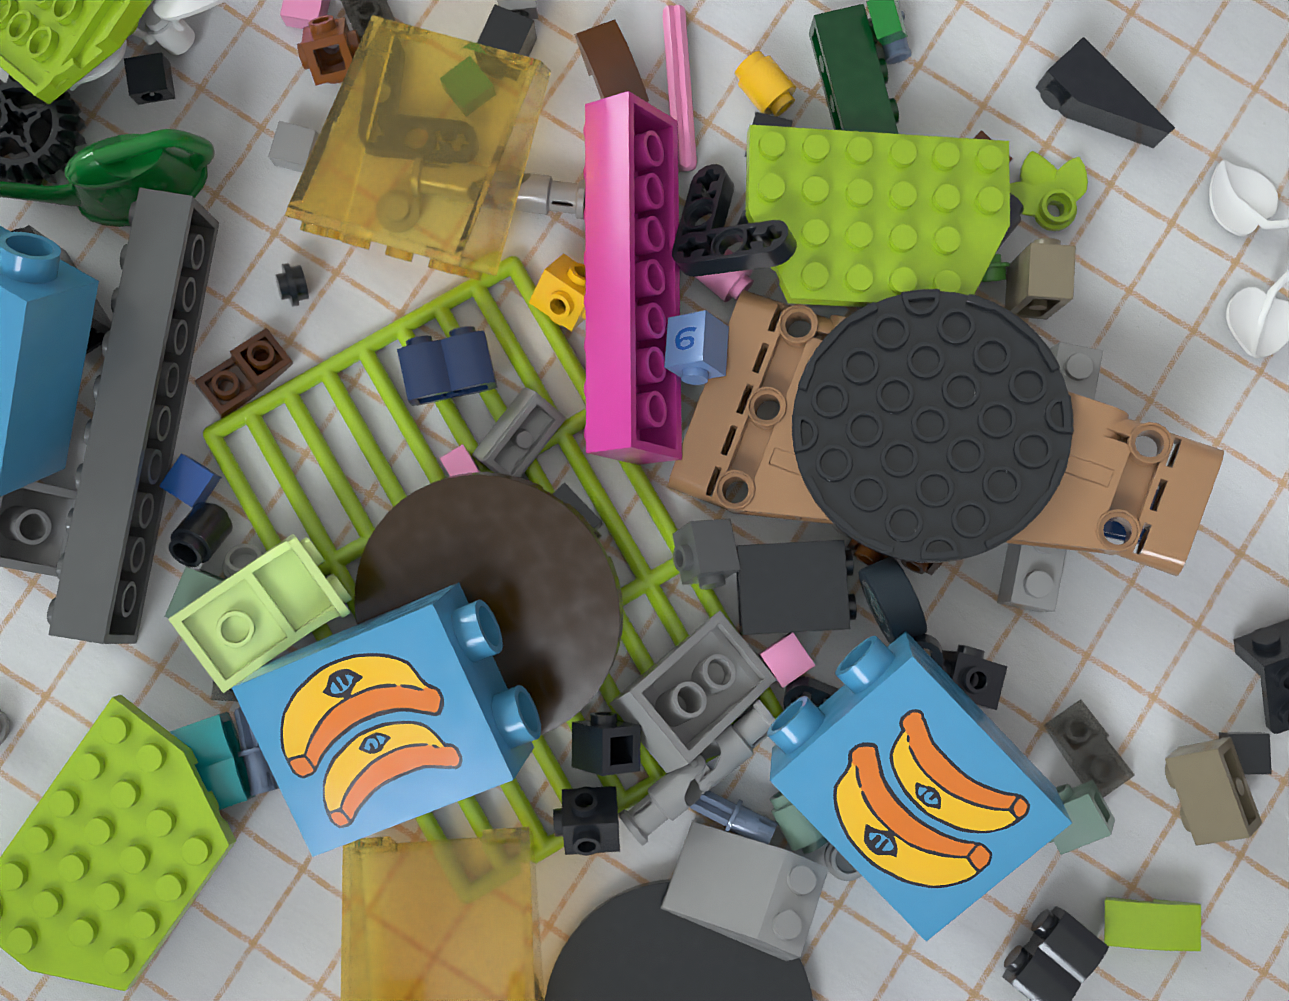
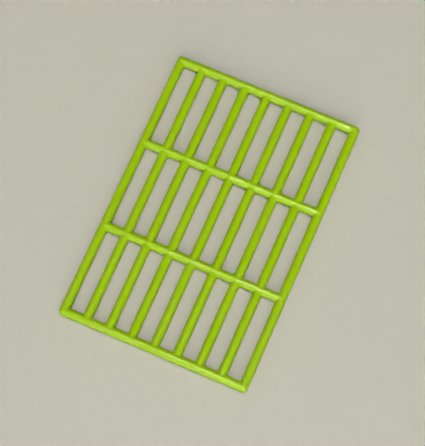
M509 256L214 422L203 430L205 442L265 550L268 551L280 543L281 540L224 439L227 435L247 425L313 545L325 560L317 567L325 577L334 574L352 599L346 604L355 620V581L346 565L362 556L375 527L300 394L323 382L394 507L407 495L338 375L339 372L361 361L429 482L432 483L446 478L444 471L378 358L376 351L396 340H399L401 346L405 347L408 339L416 337L413 332L415 329L435 318L447 338L450 337L449 332L451 330L460 328L451 309L473 297L524 386L537 392L557 409L488 288L510 276L586 405L584 393L586 371L559 325L554 323L548 315L529 303L536 286L517 256ZM497 389L479 393L494 421L497 422L507 409ZM452 398L435 402L458 445H464L472 456L478 447V443ZM284 403L359 535L358 539L338 550L335 548L262 417ZM585 408L567 418L539 454L557 444L560 446L636 577L635 580L621 587L623 606L645 594L674 645L677 646L689 634L660 585L680 574V572L676 569L673 558L651 570L573 435L585 429L586 426ZM472 456L480 472L494 473ZM535 458L524 473L529 481L541 485L544 490L551 494L554 493L553 486ZM618 460L673 554L675 545L672 534L678 528L641 465ZM699 583L690 584L709 618L721 611L735 628L713 589L702 590L699 587ZM623 609L621 641L642 675L655 663ZM327 623L312 631L316 641L333 635ZM608 673L599 691L611 712L617 713L610 705V702L621 692L610 673ZM768 687L757 698L775 719L784 711L771 687ZM581 711L566 722L571 731L572 722L586 721ZM617 713V720L623 721ZM736 718L731 724L733 725L734 723H736L738 721V718ZM542 734L540 738L532 741L534 745L532 753L562 804V789H573ZM642 743L640 746V763L648 775L647 778L625 790L617 774L597 775L603 787L616 786L618 813L623 809L628 810L639 803L649 794L648 788L667 774ZM718 756L707 758L705 761L708 763ZM516 777L514 780L500 785L533 845L511 858L506 853L475 795L458 801L460 808L494 867L470 881L433 812L431 811L415 818L459 899L464 903L473 902L564 848L563 836L555 837L554 833L548 836Z

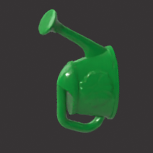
M162 129L146 134L118 135L95 142L75 154L65 167V177L69 182L68 184L44 186L0 181V197L77 206L81 214L92 222L104 226H130L129 209L131 204L137 201L139 188L189 195L195 198L205 185L208 177L207 165L214 158L215 150L213 144L207 139L177 129Z

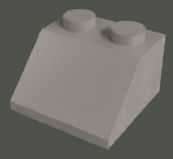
M33 482L1 496L0 567L57 577V563L61 554L66 550L69 535L65 527L66 518L69 511L74 508L77 491Z

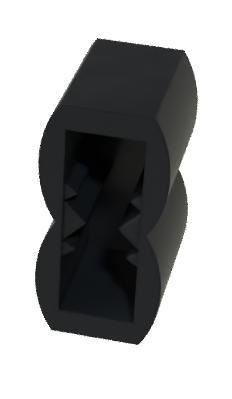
M1055 906L1051 911L1046 909L1037 916L1031 926V931L1034 933L1029 942L1024 947L1021 945L1016 946L1004 961L1006 970L1002 978L1030 1001H1072L1081 983L1093 973L1109 948L1107 944L1067 911Z

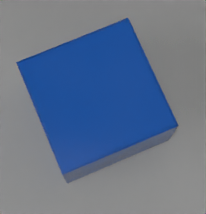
M181 453L159 487L193 508L197 503L206 502L222 477L190 456Z

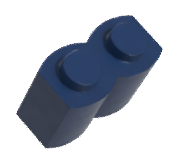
M473 326L460 327L449 332L450 337L433 341L432 336H418L408 339L405 347L397 349L406 395L411 406L435 403L453 397L466 396L498 388L484 331H476Z

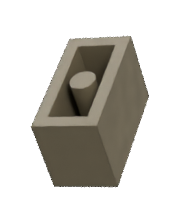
M1040 238L1030 243L1010 263V267H1007L1005 308L1019 318L1047 320L1073 300L1076 246L1061 245V241L1055 238Z
M1231 737L1180 746L1165 758L1166 779L1170 787L1176 789L1181 803L1180 816L1183 826L1188 832H1191L1196 846L1250 838L1261 826L1260 815Z

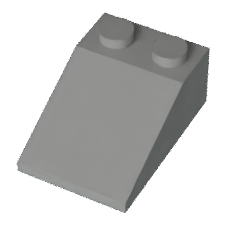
M719 611L638 677L610 702V705L624 722L641 725V743L663 770L669 773L690 764L777 679L723 613Z
M692 822L661 909L777 958L789 961L801 958L829 868L788 850Z

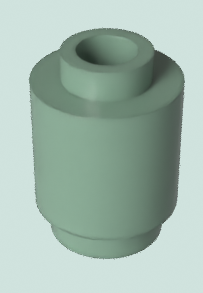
M780 791L770 798L774 807L771 813L791 850L802 849L804 854H808L828 842Z

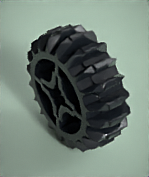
M8 75L6 83L0 79V181L41 185L44 178L49 183L57 184L55 173L59 170L65 173L66 163L78 153L75 150V146L87 144L85 137L79 133L87 128L85 121L79 116L82 111L79 105L70 97L71 94L68 91H65L52 103L47 104L34 96L12 76ZM29 104L45 105L39 109L36 106L29 109L21 108L22 106ZM27 152L30 155L19 159L4 158V156L10 153L17 155L18 153Z

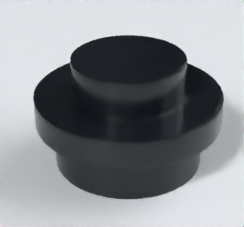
M289 263L282 264V273L275 274L281 300L289 299L292 307L299 306V301L309 299L301 265L290 267Z

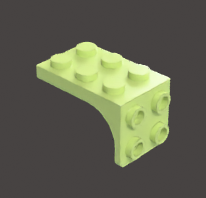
M292 534L169 617L168 620L224 693L321 625L340 616L342 618L350 614V611L345 606V603L352 598L334 574L325 578L317 567L325 560L310 539L305 537L299 541Z

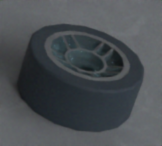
M887 557L859 570V581L869 608L890 644L905 631L912 638L927 633V623L918 597L897 560L893 557Z

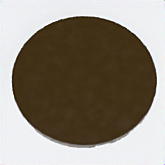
M476 472L453 475L432 482L405 497L385 515L373 531L362 553L356 575L354 606L356 623L358 625L459 582L468 603L482 600L493 612L499 625L503 642L502 651L493 655V658L507 689L521 685L530 694L539 715L542 735L566 723L579 713L604 683L614 664L620 646L623 630V600L619 578L611 557L607 555L603 545L595 535V529L572 505L564 503L550 492L544 490L541 485L523 478L500 473Z

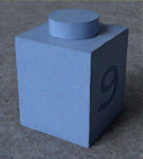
M706 310L669 317L664 367L681 377L684 383L692 385H702L707 383L708 379L726 376L729 326Z

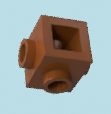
M325 15L309 21V26L303 27L302 41L297 44V49L302 66L305 70L310 69L315 85L341 83L353 76H357L358 57L364 56L357 30L349 31L345 17L334 20L333 16ZM338 44L336 48H328V46Z

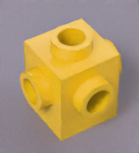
M563 253L544 269L529 301L531 305L548 315L554 323L564 326L571 332L581 322L586 320L584 296L586 293L585 265L577 263Z

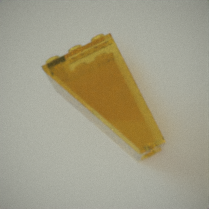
M372 15L287 206L285 216L301 220L300 230L336 239L364 249H370L371 241L387 245L385 255L409 262H412L414 254L430 258L429 268L479 281H481L483 273L497 276L551 70L538 59Z
M529 827L483 830V837L397 843L390 836L361 838L343 845L340 1001L545 1000L534 835Z

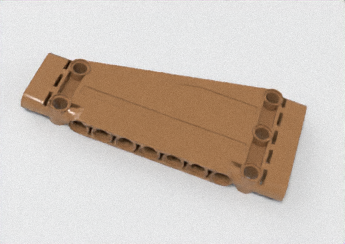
M743 290L728 323L726 376L711 378L705 383L682 443V460H676L669 478V488L719 506L734 514L833 524L813 500L799 471L793 448L792 415L798 384L808 361L824 338L847 317L831 315L830 318L815 314L806 305L796 304L791 306ZM805 321L811 325V330L804 337L797 338L788 334L789 327L794 322ZM1068 391L1072 402L1074 432L1072 434L1071 450L1065 473L1060 485L1041 513L1024 530L1005 543L1118 555L1178 576L1191 550L1223 461L1224 450L1170 433L1159 423H1140L1128 419L1129 414L1119 408ZM774 401L780 405V411L773 419L762 420L757 417V410L762 403ZM1146 436L1153 439L1157 446L1156 456L1145 457L1141 455L1136 449V438ZM1173 444H1176L1175 447H1174V450H1173V452H1172V454H1171V457H1170V459H1169L1168 465L1166 466L1168 457H1169L1170 452H1171V450H1172V446H1173ZM734 482H744L748 485L749 489L746 498L738 503L727 501L726 491L728 487ZM1158 486H1159V490H1158V492H1157L1155 501H1154V503H1153L1152 509L1150 510V507H1151L1152 501H1153V499H1154L1156 490H1157V488H1158ZM1116 521L1125 528L1126 539L1123 544H1113L1106 539L1103 532L1106 522ZM1142 529H1144L1136 553H1134L1133 551L1137 545L1138 539L1140 538Z

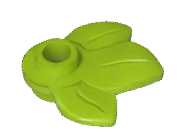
M1031 151L1026 156L1020 169L1021 182L1010 183V193L1023 204L1024 211L1022 215L1034 217L1036 222L1046 230L1061 231L1074 221L1077 214L1076 202L1087 191L1088 179L1085 165L1080 157H1076L1066 162L1057 170L1044 157ZM1049 205L1056 206L1059 209L1060 216H1052L1048 212L1047 207Z

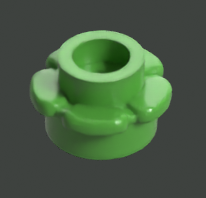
M995 254L981 282L1006 280V267H1010V263L1001 262V254Z

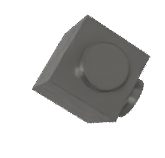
M730 518L690 521L672 534L675 545L673 561L676 569L680 572L682 585L699 583V587L702 590L718 588L726 584V578L741 570Z

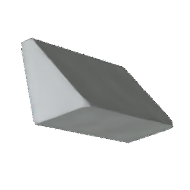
M525 387L478 445L472 456L494 473L521 477L562 425L566 417L537 392Z

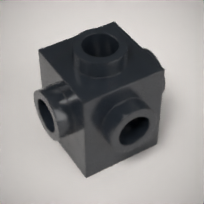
M958 645L957 651L942 650L944 659L942 669L978 707L997 710L1008 666L983 659L985 651L970 646Z
M585 786L574 789H562V808L553 809L554 836H563L565 855L579 854L589 856L596 853L620 852L616 786Z

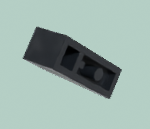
M1085 37L1080 39L1049 68L1035 87L1040 92L1043 102L1049 108L1058 110L1065 118L1153 149L1175 129Z

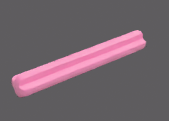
M669 5L663 9L662 15L670 116L678 121V171L684 172L694 170L697 164L686 12L682 5Z

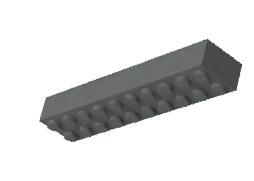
M139 188L137 201H134L129 209L131 231L128 244L123 246L120 253V267L122 269L120 285L113 291L111 297V310L114 314L111 329L106 332L102 342V353L105 357L102 373L97 376L93 386V397L96 401L93 417L88 420L84 430V442L87 445L84 461L78 466L75 474V487L78 489L74 508L69 511L66 518L65 527L67 534H69L66 550L61 554L57 563L56 575L59 579L57 594L50 602L47 611V621L50 624L48 635L99 644L137 643L166 491L159 487L172 466L219 228V222L193 196Z

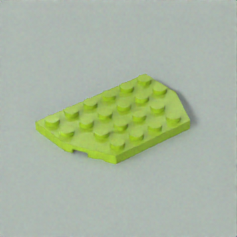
M0 0V67L34 96L50 104L123 45L127 37L132 35L137 29L140 18L152 0Z
M749 125L747 130L745 216L749 223L781 220L786 223L797 241L794 255L785 263L771 267L776 272L780 281L779 286L787 302L790 304L864 307L872 302L876 303L883 299L900 295L902 292L920 289H940V291L974 295L1010 226L1009 141Z
M123 695L111 698L0 857V948L29 971L126 991L136 983L237 840L228 822L221 817L219 804L212 790L207 791L195 767L198 761L192 749Z

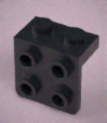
M1289 619L1233 639L1235 654L1260 675L1265 724L1274 734L1289 730Z

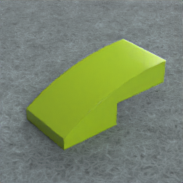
M1106 897L1104 943L1108 946L1134 949L1201 951V904L1153 899L1152 902Z

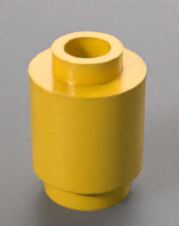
M760 50L749 55L735 70L734 74L739 79L738 86L760 113L768 115L773 113L774 116L778 117L795 102L792 95L796 91V86L770 55L764 56Z

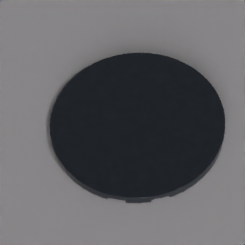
M940 289L907 291L876 303L872 302L839 323L824 338L808 361L798 384L792 415V440L798 468L806 488L825 516L847 536L868 549L885 556L920 563H942L974 557L1000 546L1024 530L1041 513L1060 485L1067 468L1072 434L1074 432L1071 396L1068 394L1058 361L1041 337L1021 318L990 300L973 294L965 295L940 291Z
M671 879L643 883L626 889L609 898L587 915L562 947L554 963L544 1000L813 1001L810 983L800 958L789 961L782 960L661 909Z

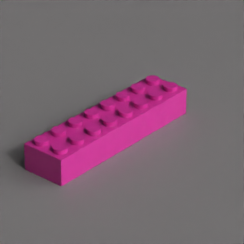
M627 91L585 104V124L583 127L585 166L583 174L585 179L584 264L586 269V293L584 296V306L586 310V337L584 340V350L586 353V381L584 393L586 397V426L584 437L586 453L641 465L682 460L681 377L664 367L668 318L680 315V268L672 257V248L679 227L678 121Z

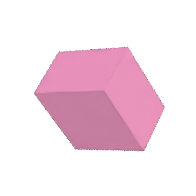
M283 0L280 16L286 26L303 29V27L309 26L308 22L312 19L327 15L330 0Z
M464 445L440 457L450 476L480 472Z
M793 632L788 633L758 654L768 670L777 679L776 682L781 688L816 666Z

